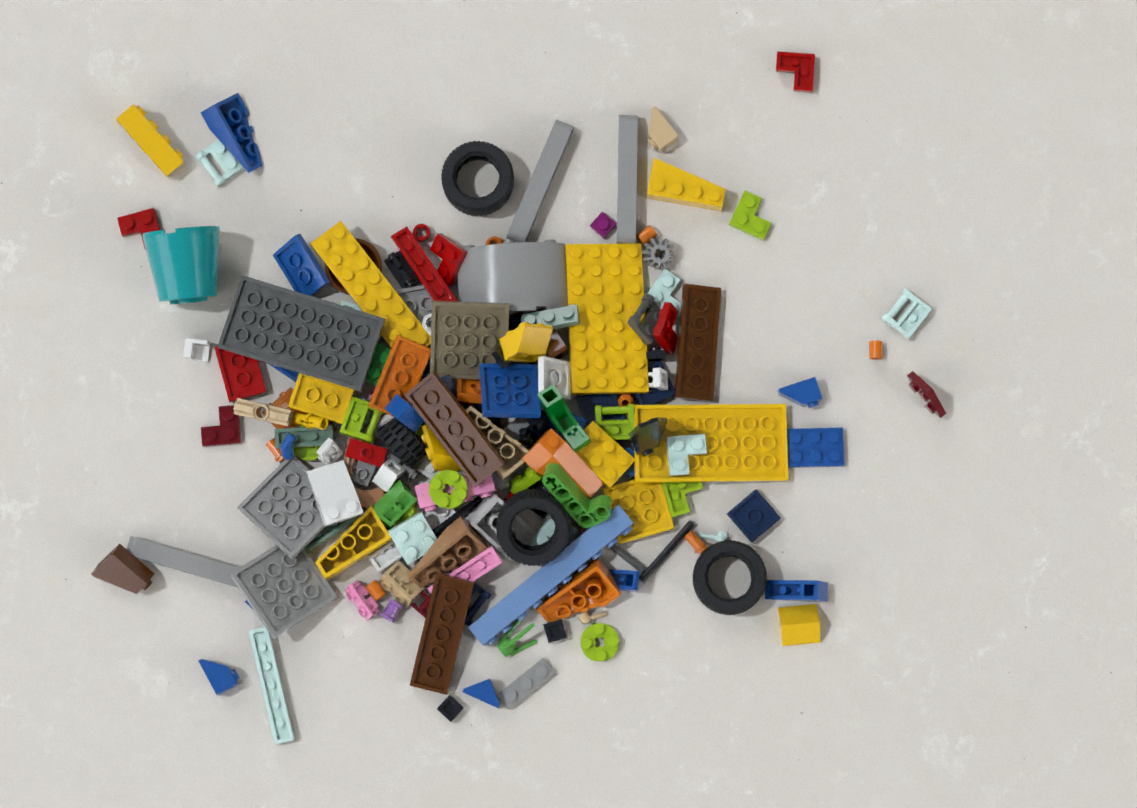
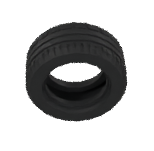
M470 141L463 145L461 144L449 154L443 164L441 180L444 193L451 205L464 214L471 216L490 215L502 208L509 200V197H511L514 188L512 164L508 156L496 145L494 146V144L486 143L485 141ZM474 160L487 161L499 173L498 184L494 191L487 196L479 198L466 195L457 185V177L461 168Z
M542 489L519 491L510 496L499 511L496 524L499 544L508 557L510 556L512 560L520 564L540 566L541 564L549 563L560 556L568 544L570 538L569 514L564 506L548 491ZM535 508L543 510L551 516L555 523V530L551 538L545 543L530 546L523 544L515 537L512 532V523L519 513L526 509Z
M724 540L709 546L697 559L693 570V587L702 604L715 613L723 615L740 614L752 608L763 595L767 582V571L762 558L752 547L740 541ZM731 556L738 558L747 565L750 571L751 583L749 589L738 598L726 599L720 597L713 592L709 585V569L715 561L722 557Z

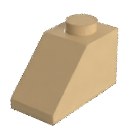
M654 106L651 114L648 143L653 150L657 149L661 153L678 140V135L657 107Z

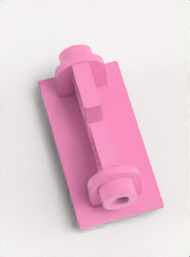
M356 580L345 589L347 598L354 602L358 613L365 617L367 621L373 615L380 612L379 605L372 596L368 599L364 598L369 592L362 582L359 583Z

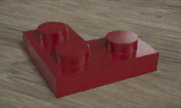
M913 371L907 375L910 381L908 385L914 393L919 392L920 397L927 402L925 406L931 414L935 413L940 418L947 414L933 388Z
M234 405L219 406L220 426L201 427L202 447L241 444L239 415L234 414Z

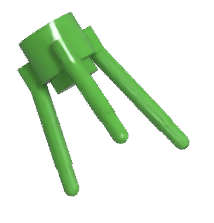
M516 620L512 625L513 627L499 639L500 643L497 644V647L505 657L508 655L514 656L517 652L537 643V640H533L514 649L517 647L515 642L535 626L534 623L511 639L509 637L510 634L521 622Z

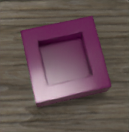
M601 212L591 223L590 228L605 239L616 226V223L605 213Z

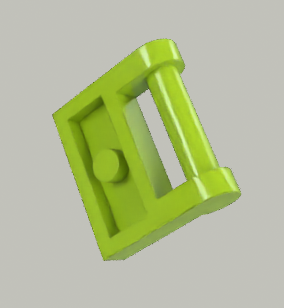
M352 397L339 432L342 435L373 444L376 427L381 414L384 413L368 407V401ZM372 410L374 413L367 433H361L368 411Z
M634 404L614 407L595 406L596 424L613 440L630 439L629 433L634 429ZM628 414V419L602 420V415Z

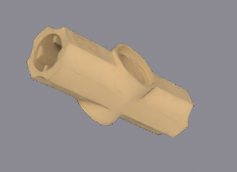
M237 398L233 408L235 415L288 427L293 421L294 416L293 410ZM263 407L267 411L265 417H262L260 413Z

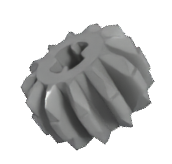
M660 236L657 237L656 241L654 238H650L651 245L648 243L644 244L648 250H642V253L647 255L643 260L645 262L649 261L648 266L650 267L655 264V268L659 269L660 264H662L666 268V261L670 263L673 261L669 256H674L675 252L669 250L674 246L672 244L668 245L669 240L666 238L663 241ZM657 249L662 251L659 257L655 255Z

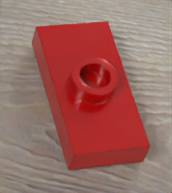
M350 438L344 457L381 467L387 449Z

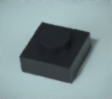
M501 345L492 353V356L502 369L508 367L513 362L505 361Z
M650 348V351H646L647 362L666 360L665 350H661V348Z
M562 619L543 624L548 643L567 638Z
M451 695L437 708L450 722L464 709Z

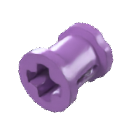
M389 598V603L384 612H381L379 615L395 623L397 614L404 607Z

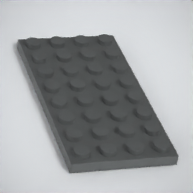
M242 275L217 347L362 392L386 319Z

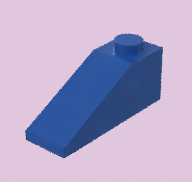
M767 580L766 600L827 602L828 582L817 580Z

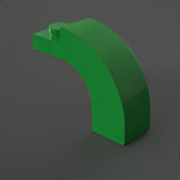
M553 384L537 394L549 419L564 441L575 452L591 443L588 435L568 409L563 396Z

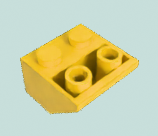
M523 322L518 325L519 327L508 331L504 337L499 339L505 361L533 363L538 360V357L546 355L553 327L543 323L530 324L529 322Z
M428 425L422 426L424 434L421 437L424 445L427 447L425 450L429 460H431L434 471L461 470Z

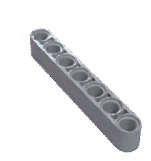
M619 115L617 244H636L638 115Z
M556 119L509 228L507 239L515 240L517 243L527 241L571 138L574 126Z
M130 536L127 550L137 559L237 587L230 574L240 567Z

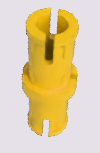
M298 412L293 416V423L295 425H303L308 429L318 428L321 430H325L328 427V419L317 417L315 414L309 413L306 415Z

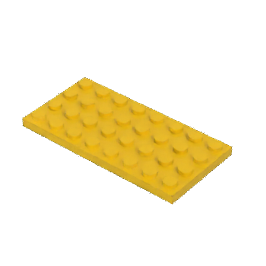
M641 243L566 244L567 306L577 304L580 319L579 325L568 327L571 394L648 393L647 345L627 322L630 316L635 314L644 296ZM644 312V314L642 315V317L640 318V322L642 321L643 317L645 316V312Z
M786 404L634 405V428L638 424L656 417H664L668 420L658 446L653 449L654 453L643 457L642 454L637 455L634 449L635 483L789 480ZM705 434L707 453L688 455V475L669 476L666 437Z

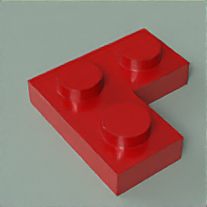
M777 51L776 72L794 73L793 91L812 93L815 54Z
M154 208L117 218L122 237L141 233L143 240V233L160 230Z
M437 233L430 250L442 259L437 270L447 285H453L467 251L442 233Z
M664 302L659 312L658 322L653 329V336L663 350H665L666 354L674 355L679 337L672 328L678 311L671 302Z

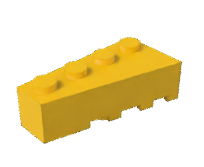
M132 104L116 118V121L119 125L123 126L127 134L136 141L138 146L167 177L184 163L182 160L184 156L177 148L175 150L172 149L169 145L171 141L165 134L161 136L158 133L157 129L159 127L152 119L148 121L144 117L146 112L139 105L136 107Z
M653 158L647 199L722 211L725 188L657 158Z
M372 505L315 562L327 581L392 541L390 534L377 516Z

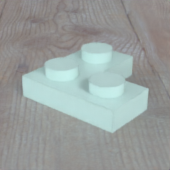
M665 269L647 294L654 297V302L660 309H662L664 302H671L678 311L677 319L681 313V302L673 298L671 294L681 279Z
M705 434L666 437L669 476L689 474L688 455L707 453Z

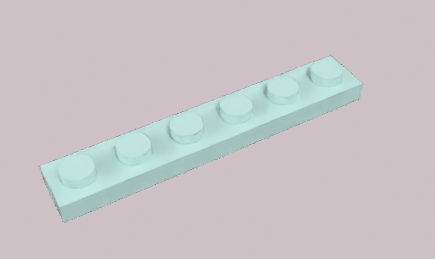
M266 627L250 630L249 636L274 743L276 745L295 740L270 633Z

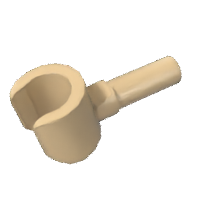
M586 611L580 614L578 619L585 625L592 620L606 616V612L589 616Z

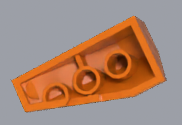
M552 428L547 430L521 458L531 469L540 475H544L545 467L549 463L559 464L585 495L590 498L604 484Z
M597 558L589 563L580 573H576L568 583L563 584L557 592L544 600L536 609L549 623L570 617V615L581 611L582 613L594 607L605 606L620 596L621 592L611 572Z

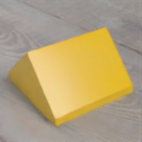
M816 604L778 607L782 646L821 642L820 620Z

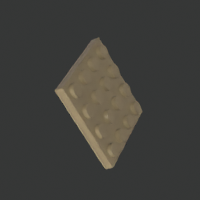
M432 301L430 373L435 371L439 377L449 374L454 379H480V363L498 364L492 353L501 345L499 339L504 337L509 331V303Z

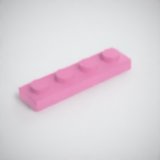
M491 546L448 575L475 581L503 561L494 547ZM433 585L427 588L430 593H432Z

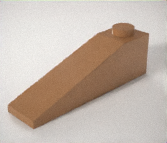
M460 516L442 532L407 576L421 588L433 582L437 572L444 574L451 570L454 571L489 547L474 527Z

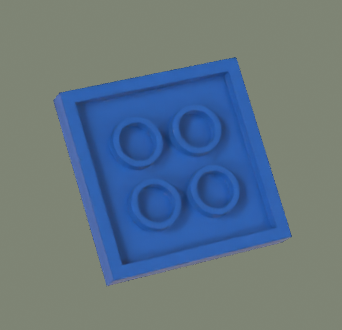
M480 363L479 377L482 417L540 418L541 407L537 396V365L510 364L502 369L499 364Z

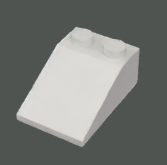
M344 460L306 472L324 527L363 514L358 495Z
M492 492L493 496L484 498L466 520L506 558L512 561L510 556L508 557L504 550H502L496 532L497 517L504 502ZM517 515L512 523V532L520 542L527 545L536 535V532Z

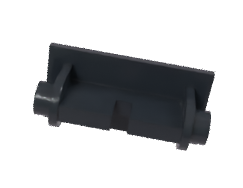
M400 251L390 253L388 258L384 260L402 289L413 287L420 282Z

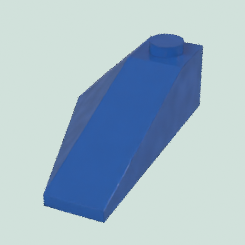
M239 93L200 112L211 132L248 173L263 166L258 146L252 138L253 128L249 126L247 120L249 113Z

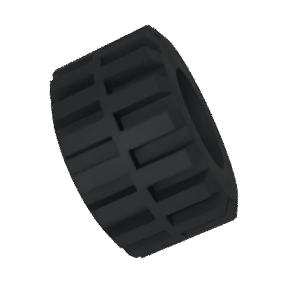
M395 417L378 432L379 438L407 467L412 468L427 454L426 446L408 427Z

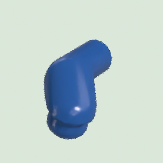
M291 433L286 435L280 446L282 457L286 460L294 457L292 444L296 436Z

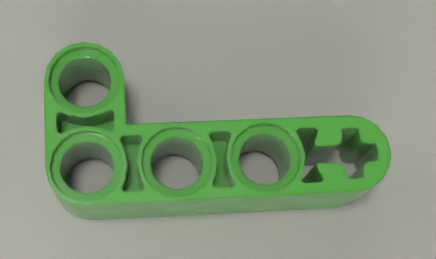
M549 463L546 465L542 483L581 527L591 528L609 518L613 504L609 496L600 495L590 500L559 464Z

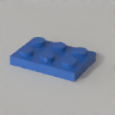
M301 234L295 235L273 254L276 262L296 292L313 296L330 282Z
M843 427L787 429L788 468L844 467Z

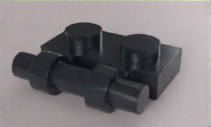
M541 410L540 418L529 419L527 421L529 426L519 430L520 438L525 442V446L529 450L547 430L552 428L557 433L556 428L543 410Z

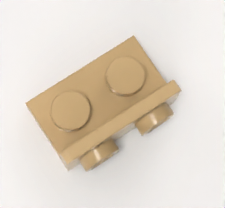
M398 560L382 575L379 582L383 589L389 591L399 604L407 608L426 586L420 588L407 576L411 571Z

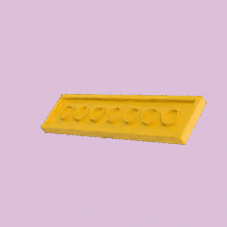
M339 221L310 243L362 312L386 319L381 336L390 348L396 335L426 347L431 345V336L424 330L416 316L342 221Z

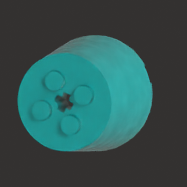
M219 226L175 228L176 232L165 233V230L142 234L159 302H170V305L207 301V298L217 296Z

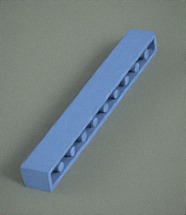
M619 505L611 511L607 520L589 528L567 546L560 556L546 563L468 628L483 646L486 644L490 646L498 639L496 636L499 633L503 632L505 634L513 627L511 624L515 620L521 621L528 615L526 611L531 607L536 609L543 603L542 598L546 595L550 597L557 592L558 589L556 587L558 585L568 583L573 578L571 575L575 571L580 573L584 570L591 558L596 560L603 554L602 549L606 546L610 548L616 544L618 536L621 534L625 536L633 530L632 525L634 523Z

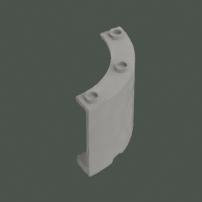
M505 240L502 244L477 247L475 245L464 246L467 254L457 274L459 301L509 303V315L523 314V311L538 312L567 306L563 243H556V240L515 243V240Z

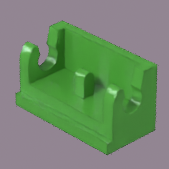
M399 480L373 505L377 516L391 527L417 501V498L410 488L407 489L405 484Z

